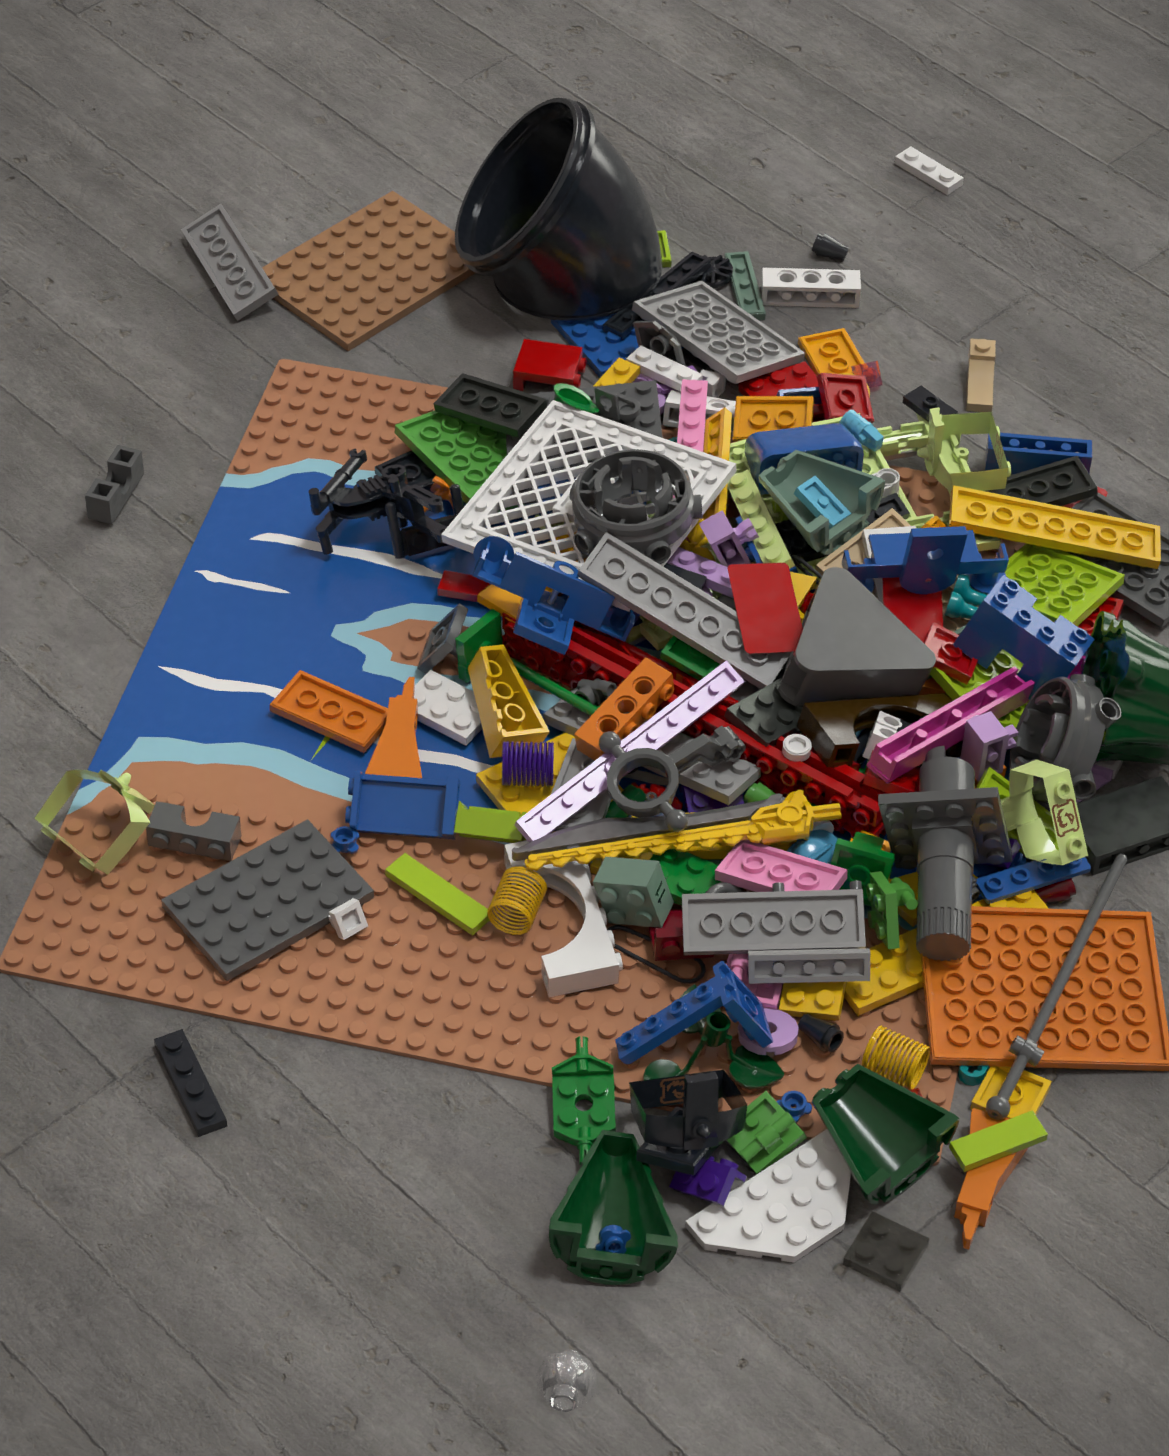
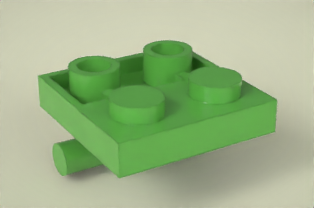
M881 871L870 873V884H866L867 898L871 901L872 910L868 911L869 927L875 930L878 940H882L887 949L900 948L898 906L905 905L909 910H914L918 906L915 893L907 883L902 882L898 877L893 878L889 883Z
M765 1091L747 1106L745 1128L726 1140L757 1175L785 1157L805 1140L807 1136L795 1123L793 1117L788 1112H785L774 1098Z

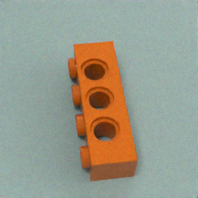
M645 657L575 732L577 750L596 761L605 754L599 747V738L603 733L608 731L615 732L622 741L646 720L652 718L663 700L667 701L670 699L674 692L672 673Z

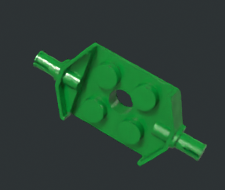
M581 1036L575 1038L576 1054L552 1067L554 1137L577 1146L579 1150V1165H581V1161L585 1157L584 1155L587 1154L602 1130L616 1132L614 1068L612 1064L588 1054V1038L583 1036V1047H581ZM586 1099L593 1105L587 1111H580L575 1106L577 1102Z

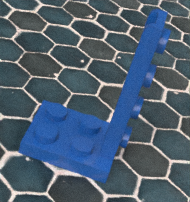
M722 960L713 966L715 977L700 984L696 989L680 999L673 1001L669 1006L655 1015H651L633 1029L624 1032L615 1039L619 1059L624 1064H631L721 1006L725 1007L729 1018L734 1023L739 1022L742 1025L744 1033L751 1041L755 1039L765 1048L773 1043V1039L761 1001Z

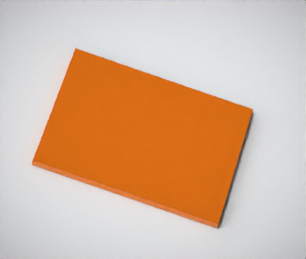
M972 906L971 949L966 956L957 960L940 961L924 957L921 953L931 1065L1011 1067L1016 1055L1008 1050L1017 1035L1026 1039L1089 910ZM1102 911L1037 1042V1047L1044 1050V1054L1036 1067L1030 1063H1027L1025 1067L1169 1071V1032L1151 912Z

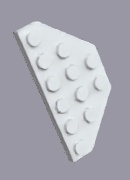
M826 1129L729 1192L724 1206L712 1203L686 1220L685 1228L704 1250L715 1252L718 1249L736 1251V1255L762 1258V1255L779 1257L781 1261L794 1263L844 1230L851 1172Z

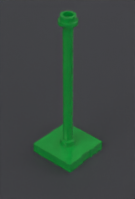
M491 609L455 638L458 655V675L462 681L466 683L470 681L468 666L480 647L503 645L501 613L494 609ZM511 658L520 676L591 716L600 707L593 705Z

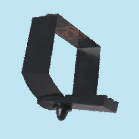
M724 1069L629 1082L631 1111L645 1143L665 1147L684 1148V1150L703 1149L717 1146L719 1142L733 1137L745 1128L748 1104ZM718 1098H724L732 1110L718 1112ZM683 1103V1117L647 1115L643 1110Z

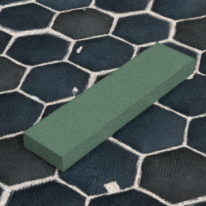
M749 252L725 253L724 258L730 259V263L733 266L730 283L736 305L757 320H765L766 312Z

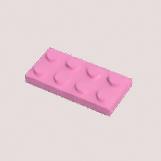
M741 840L715 869V880L727 882L754 892H773L772 884L784 883L785 891L839 890L847 880V869L761 843Z

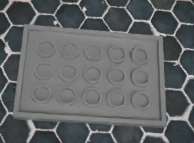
M703 281L633 302L632 311L637 313L643 320L658 322L674 334L680 345L690 351L693 356L704 361L711 369L718 371L734 384L802 362L805 356V352Z

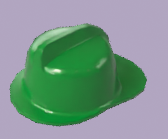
M563 383L554 386V401L590 413L599 412L598 407L582 390Z

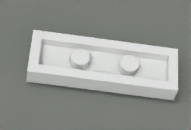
M911 146L895 156L896 165L946 195H949L963 185L964 178Z
M643 346L638 347L626 358V361L640 366V373L680 392L682 379L703 380V374Z

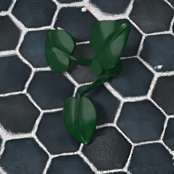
M694 984L689 987L681 997L696 989L697 986ZM718 1008L682 1031L687 1034L699 1032L702 1035L700 1043L682 1070L673 1061L665 1059L655 1060L645 1069L643 1080L686 1075L705 1044L715 1048L725 1043L727 1056L733 1061L729 1066V1074L742 1087L748 1089L766 1087L781 1080L784 1077V1072L767 1054H756L747 1050L743 1045L739 1046L734 1054L731 1045L732 1036L728 1034L731 1021Z

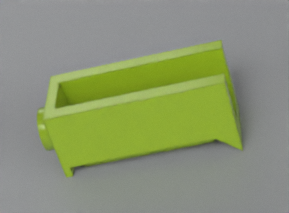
M459 801L454 833L460 834V837L506 843L526 841V838L514 826L515 822L524 816L526 812L521 814L516 811L469 806L468 809L465 804Z

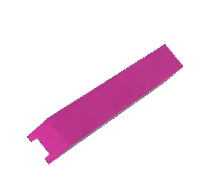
M1014 666L876 744L866 766L886 783H889L922 764L929 750L939 746H944L946 750L962 741L966 720L975 715H982L990 711L999 719L1027 703L1035 682L1032 680L1028 682L1022 680L1016 675L1019 669Z

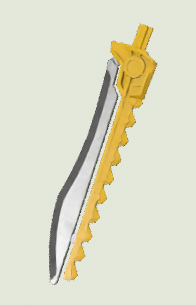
M797 790L789 793L786 798L782 794H774L765 800L686 814L688 824L681 832L669 830L665 824V816L604 818L567 827L547 834L519 848L514 847L512 848V859L514 861L525 860V866L529 870L537 871L547 864H553L554 867L562 868L568 862L578 861L580 864L587 865L596 858L604 860L605 857H618L620 855L637 858L644 852L662 855L668 849L686 852L692 846L711 849L717 843L735 846L741 840H750V842L754 843L762 842L764 845L792 842L797 839L809 840L814 822L841 819V807L839 803L811 806L803 795V790Z

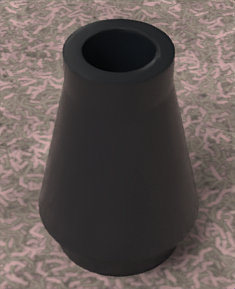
M818 233L812 247V251L817 253L816 256L836 258L843 261L849 250L848 246L843 245L826 233L824 235Z
M809 1014L803 1015L798 1023V1029L804 1032L821 1051L834 1052L843 1041L844 1033L837 1024L815 1018Z

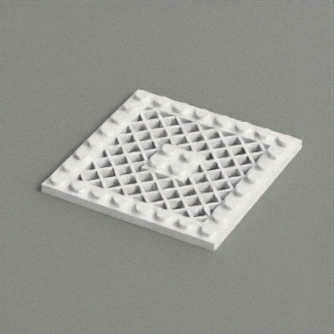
M553 400L441 534L442 542L473 553L476 544L481 539L488 536H498L511 544L514 554L519 552L553 567L556 561H564L573 565L579 571L584 564L583 559L588 558L590 554H582L574 543L573 536L578 530L573 521L572 501L569 498V494L575 482L574 477L578 478L580 473L590 464L588 460L600 458L612 452L630 449L648 450L665 455L680 465L686 472L693 495H701L702 515L736 473V463ZM573 437V440L563 443L560 442V440ZM596 446L594 449L583 451V448ZM578 450L577 453L565 455V452ZM557 454L560 455V457H556V458H552V459H548V460H547V458H546V457L553 456V455H557ZM580 462H582V464H583V465H579V466H575V467H571V468H570V466H569V465H571V464L580 463ZM564 466L563 470L551 472V469ZM546 471V474L533 477L534 473ZM619 476L610 478L611 484L617 481ZM565 479H568V480H569V482H565V483H561V484H557V485H556V483H555V482H557V481H561V480H565ZM550 483L551 485L541 489L537 488V486ZM672 484V495L675 496V498H672V502H676L675 486ZM532 488V491L519 494V490ZM633 490L631 497L623 498L617 501V503L633 505L650 500L646 499V491L639 492L638 490ZM555 496V499L542 502L543 498ZM535 500L537 501V503H535V504H531V505H527V506H524V505H523V503H527V502H531V501H535ZM653 503L645 505L647 520L651 519L648 517L649 514L655 513V505ZM518 505L519 507L505 511L506 507ZM553 510L552 514H546V511ZM538 513H541L542 515L531 519H528L527 517ZM523 518L522 521L509 523V520ZM694 519L686 533L676 542L669 545L671 556L700 519ZM564 521V525L551 527L550 525ZM501 522H504V524H505V525L498 526V527H493V528H491V526H490V525H492V524H497V523H501ZM542 526L546 527V529L535 532L532 531V529ZM527 530V534L514 536L513 534ZM567 534L569 535L568 538L560 540L555 539V537L563 536ZM550 539L551 541L548 543L537 545L538 541ZM571 547L574 549L573 551L560 553V550ZM667 561L664 562V563H662V564H660V565L664 567V565L667 563ZM614 599L613 606L628 612L631 610Z

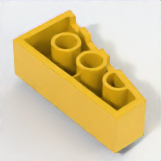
M505 646L480 647L468 666V672L489 757H502L504 741H508L510 746L512 741L514 745L518 741L519 752L521 742L524 743V748L525 743L528 742V745H530L531 741L533 742V748L535 742L539 746V743H543L550 731Z

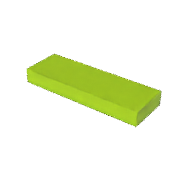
M1032 1110L951 1141L949 1149L962 1170L966 1172L1047 1140L1048 1133Z

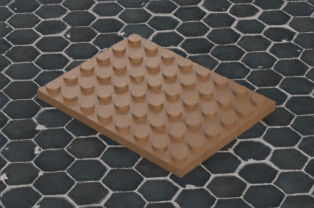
M394 191L389 192L262 267L278 292V295L273 298L347 351L352 350L475 274L462 261L456 250L455 232Z

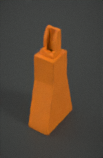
M409 677L405 682L402 695L389 697L386 725L365 774L422 778L416 741L418 701L414 699L415 677Z
M973 1108L968 1135L1006 1121L1008 1118L995 1120L987 1112ZM1028 1148L965 1172V1180L957 1200L954 1218L960 1219V1224L964 1225L962 1232L963 1248L970 1249L978 1225L985 1227L995 1196Z

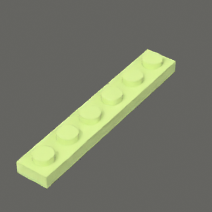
M749 469L735 474L728 482V489L743 521L749 518L759 536L752 541L762 562L786 563L789 569L794 567L795 564Z

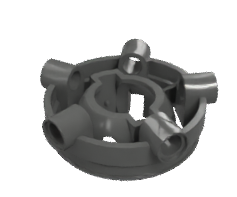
M621 450L596 459L580 473L577 480L573 483L569 498L572 501L573 521L578 530L574 534L573 539L578 550L584 555L590 554L603 535L608 532L658 564H662L671 556L669 545L676 542L686 533L694 519L703 518L701 495H693L689 477L683 468L667 456L648 450ZM619 476L618 480L611 484L610 478ZM672 484L675 486L676 502H672ZM633 490L646 491V499L655 505V514L650 520H647L646 507L643 503L628 505L617 503V501L631 497Z
M1074 674L1070 676V679L1057 677L1047 681L1031 697L1016 727L1018 736L1013 737L1016 741V747L1010 750V770L1034 760L1069 769L1075 798L1085 800L1092 797L1096 792V784L1091 769L1100 750L1104 732L1121 717V708L1113 699L1103 697L1100 689L1095 686V679L1090 676ZM1033 775V800L1050 812L1044 780L1042 777Z

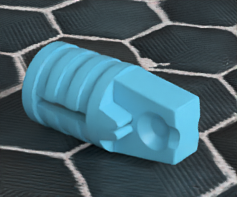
M849 410L843 415L839 423L843 424L861 444L874 452L882 447L884 436L878 432L872 423L862 418L854 410Z

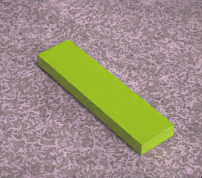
M406 853L385 869L386 877L472 936L490 921L487 916L488 909Z

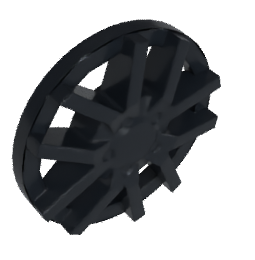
M704 255V257L711 259V267L693 281L692 284L698 282V280H702L705 283L711 281V284L707 285L713 289L725 285L731 280V274H733V266L730 263V259H725L722 255L717 257H707Z

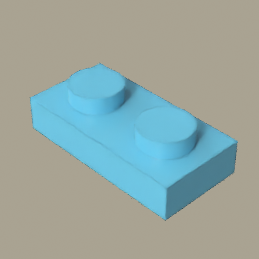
M816 476L801 484L794 492V495L816 518L822 515L829 519V529L851 514Z

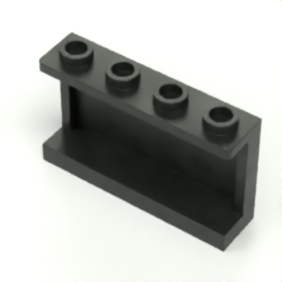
M1162 776L1146 779L1141 783L1122 787L1114 792L1102 796L1098 795L1090 800L1077 803L1092 876L1110 870L1119 854H1124L1127 857L1126 864L1169 850V785Z

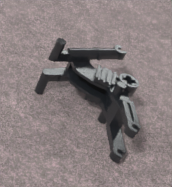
M352 449L349 452L350 458L335 472L332 479L320 492L318 488H311L308 491L313 515H320L329 506L330 511L315 528L324 555L333 552L329 535L343 519L369 517L371 521H375V518L378 520L381 516L386 517L385 504L388 502L395 503L400 528L408 526L409 520L413 527L432 536L438 543H444L442 542L441 534L447 526L427 517L423 508L424 506L433 513L444 511L442 497L416 484L413 486L407 485L408 478L404 466H388L382 470V476L375 475L374 478L369 477L368 481L360 479L353 488H345V483L351 480L352 475L367 461L366 450H361L360 453H357L356 449Z

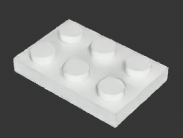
M432 670L415 685L414 699L418 701V721L464 745H467L482 730L473 691Z

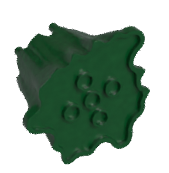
M1101 611L1096 618L1093 632L1090 635L1094 638V641L1087 649V654L1081 664L1080 671L1081 674L1095 679V686L1100 689L1104 698H1111L1119 705L1121 717L1104 732L1100 750L1094 764L1100 761L1121 760L1169 765V648L1142 633L1129 621L1124 619L1121 621L1116 620L1114 614Z

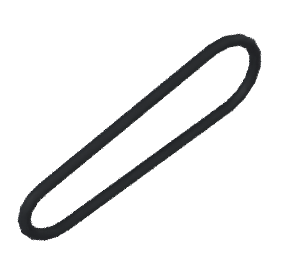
M614 925L607 929H620L651 942V937L622 925ZM617 944L613 947L684 984L698 982L704 977L706 972L703 961L700 958H695L694 960L701 966V973L696 978L683 979Z

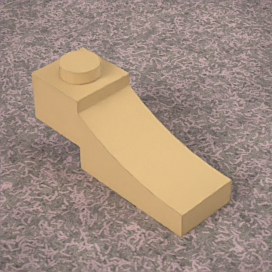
M970 339L966 411L992 412L996 340Z

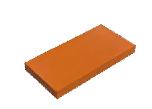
M302 670L298 671L270 703V712L363 753L367 751L382 733L386 725L388 708Z

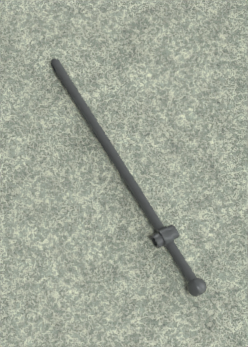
M1119 854L1112 864L1026 1039L1017 1035L1008 1050L1016 1055L1015 1061L998 1095L991 1097L986 1104L988 1115L995 1120L1004 1119L1009 1115L1011 1106L1008 1101L1026 1064L1030 1063L1036 1067L1044 1054V1050L1037 1047V1042L1127 862V857L1124 854Z

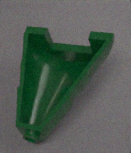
M602 1130L581 1161L580 1170L568 1186L564 1198L550 1218L549 1243L556 1259L560 1258L567 1264V1270L588 1281L609 1285H623L643 1281L644 1275L653 1271L657 1273L662 1271L674 1258L678 1248V1236L665 1210L664 1201L651 1177L652 1171L647 1163L636 1161V1151L640 1146L634 1134ZM617 1225L623 1230L630 1232L631 1239L625 1245L626 1252L624 1254L595 1249V1246L600 1243L599 1232L604 1227Z

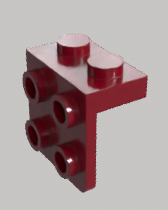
M682 910L670 911L662 928L649 927L655 961L714 957V954L684 955Z

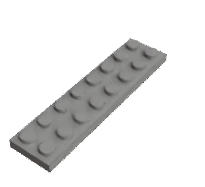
M608 532L603 535L577 573L579 578L615 596V600L719 664L727 661L740 677L760 689L775 681L790 657L791 652L747 653L744 649L738 616L735 610Z
M576 687L571 692L575 694L578 688ZM562 699L543 714L545 724L573 736L590 717V715ZM680 733L659 749V751L669 756L695 738ZM741 759L733 763L723 760L713 767L699 761L679 774V783L729 805L761 777V770L757 765ZM644 766V768L667 778L666 774L660 769Z

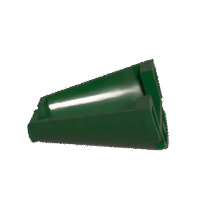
M856 1064L850 1070L842 1071L835 1080L837 1085L834 1088H822L812 1099L816 1111L864 1197L873 1205L878 1204V1199H881L884 1203L891 1201L915 1184L938 1160L939 1156L937 1154L940 1152L941 1144L949 1145L960 1119L954 1113L860 1064Z

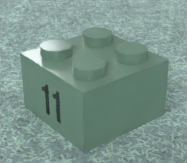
M605 857L593 880L608 923L662 928L674 903L659 861Z

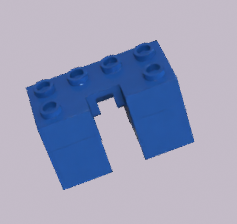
M1003 575L980 604L953 643V646L961 649L971 659L973 657L977 659V663L985 669L989 667L997 654L1004 649L1024 664L1017 676L1025 682L1029 680L1035 682L1028 698L1030 700L1035 692L1047 681L1057 677L1067 678L1090 647L1094 638L1062 615L1055 622H1052L1033 608L1037 600L1035 596L1020 587L1016 581Z

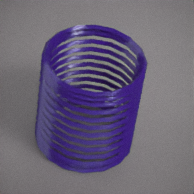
M504 741L502 749V785L511 786L513 774V786H516V775L517 785L520 786L522 770L523 786L526 783V774L528 787L530 786V779L532 786H535V774L536 785L539 786L541 773V786L543 787L545 782L547 787H552L554 743H548L547 751V742L544 743V747L542 742H540L538 751V743L535 742L533 752L532 741L530 745L526 742L525 748L524 743L521 742L519 752L518 741L515 745L512 741L511 746L508 741Z

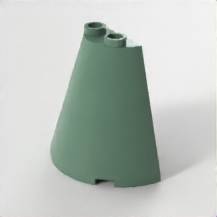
M795 450L786 457H783L779 461L777 469L771 466L759 474V483L763 485L811 548L824 555H830L869 525L866 519L872 509L877 511L885 487V480L799 450ZM813 476H816L851 512L849 516L830 529L829 519L822 515L816 518L794 495L796 488Z

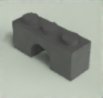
M121 445L116 446L107 460L108 472L106 481L96 478L85 494L89 519L113 524L144 475L142 451Z
M156 801L149 818L150 823L146 827L148 846L232 861L242 836L239 816L212 812L209 820L203 825L189 826L186 824L184 806Z

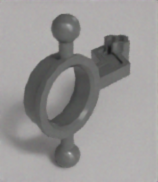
M729 726L718 727L714 730L711 737L702 734L669 756L662 751L652 748H636L625 752L621 747V739L615 732H605L599 738L601 751L606 754H612L616 758L607 773V790L613 801L626 814L638 818L652 817L663 813L666 817L665 824L672 832H681L688 824L686 813L671 806L679 786V774L699 761L712 767L723 760L733 763L746 750V745ZM650 766L660 769L666 774L669 780L666 790L658 798L651 801L636 802L621 794L618 788L621 777L627 771L637 767Z

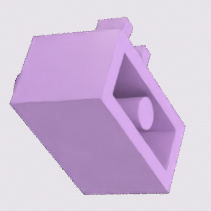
M722 510L699 523L721 565L728 567L731 564L751 563L742 544L752 541L759 536L749 518L742 521L736 528H732Z
M991 711L982 715H975L966 720L960 759L972 765L977 781H980L984 771L989 767L999 774L1003 772L1006 749L1016 747V741L1012 737L1018 736L1017 729L1013 724L1003 727Z

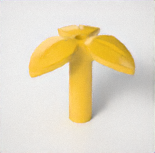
M700 519L687 535L689 541L684 539L679 547L693 551L697 555L716 562L711 551L708 548L702 547L708 544L709 541L699 525L704 520Z

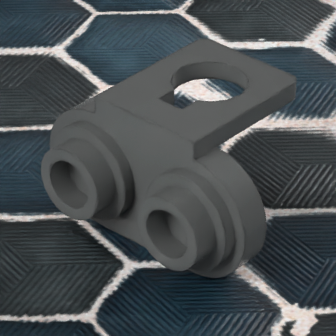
M599 386L594 389L595 396L593 401L599 409V414L617 421L621 419L624 422H632L641 413L640 403L636 399Z

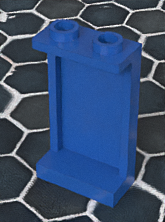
M355 770L354 778H349L348 795H352V805L346 807L345 823H349L350 828L362 833L455 840L456 833H454L459 803L460 780L455 777L439 780L363 774L361 771Z

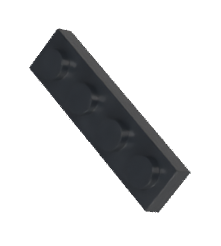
M183 1029L155 1038V1048L198 1137L227 1127V1119Z

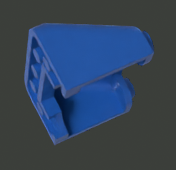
M840 423L756 432L751 434L745 442V456L751 475L761 495L769 493L759 483V474L771 466L777 469L779 461L795 450L862 472L864 452L861 443Z

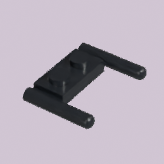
M458 484L450 486L454 515L434 519L447 527L464 508L461 489ZM388 502L385 504L395 559H402L407 555L412 556L449 545L438 543L435 538L413 526L400 530L395 503Z

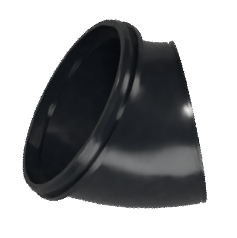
M553 98L542 102L524 114L508 129L490 151L474 176L462 202L456 222L455 246L460 258L467 267L478 275H492L498 293L507 303L522 312L540 318L576 321L595 319L617 313L633 306L634 301L643 299L650 294L662 275V254L658 232L650 205L637 178L622 155L595 128L594 116L589 108L571 99Z

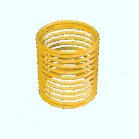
M518 866L506 869L487 910L490 922L497 929L508 934L522 935L529 932L547 891L545 880L537 872L526 867ZM512 872H519V873H522V874H526V875L532 877L533 879H535V880L540 884V886H539L534 880L530 879V878L527 877V876L520 875V874H510V873H512ZM509 876H519L522 878H526L527 880L533 882L538 887V889L533 884L524 879ZM507 880H519V881H523V882L527 883L528 885L532 886V887L537 891V893H536L531 887L525 885L524 883L517 882V881H507ZM508 883H515V884L522 885V886H524V887L530 889V890L535 894V896H534L530 891L526 890L525 888H523V887H521V886L508 885ZM511 887H515V888L522 889L523 891L529 893L531 896L527 895L526 893H524V892H522V891H520V890H517V889H514V888H511ZM500 905H502L505 909H507V910H509V911H511V912H513V913H517V914H521V915H525V916H519V915L511 914V913L505 911ZM505 905H507V906H509V907H511V908H513V909L519 910V911H521V912L514 911V910H512V909L506 907ZM498 908H500L504 913H506V914H508V915H510V916L517 917V918H527V919H521V920H519V919L511 918V917H509V916L503 914L500 910H498ZM496 911H497L498 913H500L503 917L507 918V919H510V920H513V921H517V922H524V921H528V922H525V923H515V922L508 921V920L502 918L499 914H497ZM495 915H496L497 917H499L501 920H503V921H505V922H507V923H509V924H513V925H525V926L515 927V926L507 925V924L501 922L498 918H496ZM504 926L509 927V928H514V929H523V930H512V929L505 928Z
M881 1025L873 1032L864 1051L861 1065L896 1084H900L902 1087L905 1086L910 1091L916 1087L922 1077L930 1056V1047L923 1043L919 1044V1041L915 1042L914 1039L910 1040L905 1035L901 1036L896 1031L892 1032L891 1029L887 1030V1027ZM878 1037H879L878 1043H877L876 1047L874 1048V1051H873V1053H872V1055H871V1058H870V1060H869V1062H868V1058H869V1055H870V1053H871V1051H872V1048H873V1046H874L876 1040H877ZM901 1047H902V1051H901V1053H900V1055H899V1057H898V1059H897V1056H898V1054H899V1051H900V1049H901ZM907 1049L906 1054H905V1056H904V1058H903V1060H902L903 1054H904L905 1050ZM902 1070H903L902 1076H901L900 1080L898 1081L899 1076H900V1074H901V1072H902ZM907 1071H908L907 1077H906L905 1081L903 1082L904 1077H905V1075H906V1073H907Z

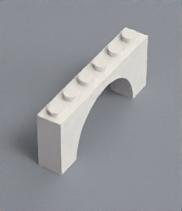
M527 840L504 845V864L506 869L518 866L526 867L525 860L514 861L512 859V848H519L529 843ZM572 861L562 868L554 867L553 864H547L535 871L543 877L547 887L561 892L572 900L584 919L580 932L569 944L553 953L541 956V975L548 996L554 997L617 984L619 971L623 970L622 958L619 952H614V936L612 930L606 929L607 918L604 908H599V897L595 887L590 884L591 872L589 865ZM512 872V873H510V874H520V875L527 876V877H529L530 879L534 880L538 885H540L535 879H533L532 877H530V876H528V875H526V874H522V873H519V872ZM509 876V877L521 878V879H524V880L530 882L531 884H534L533 882L527 880L526 878H522V877H519V876ZM510 880V881H517V882H521V883L527 884V883H525V882H523V881H519V880Z

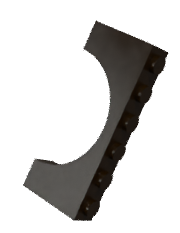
M947 693L804 703L797 727L811 741L812 748L827 768L839 767L845 764L852 766L860 744L855 733L862 729L872 728L880 711L913 724L953 700ZM963 740L946 749L945 755L947 757H961Z

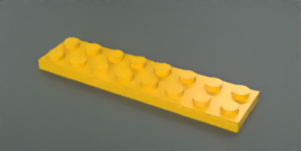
M955 485L952 487L949 527L965 526L966 530H973V533L1142 567L1158 569L1160 565L1161 545L1160 526Z
M1034 890L987 904L984 899L972 904V906L1049 909ZM917 928L899 935L900 948L887 949L884 943L869 948L870 981L846 982L844 998L858 1016L923 988L921 955L916 947Z

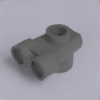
M599 678L593 681L582 679L577 684L578 690L575 694L593 705L600 706L616 690L617 686L615 683Z

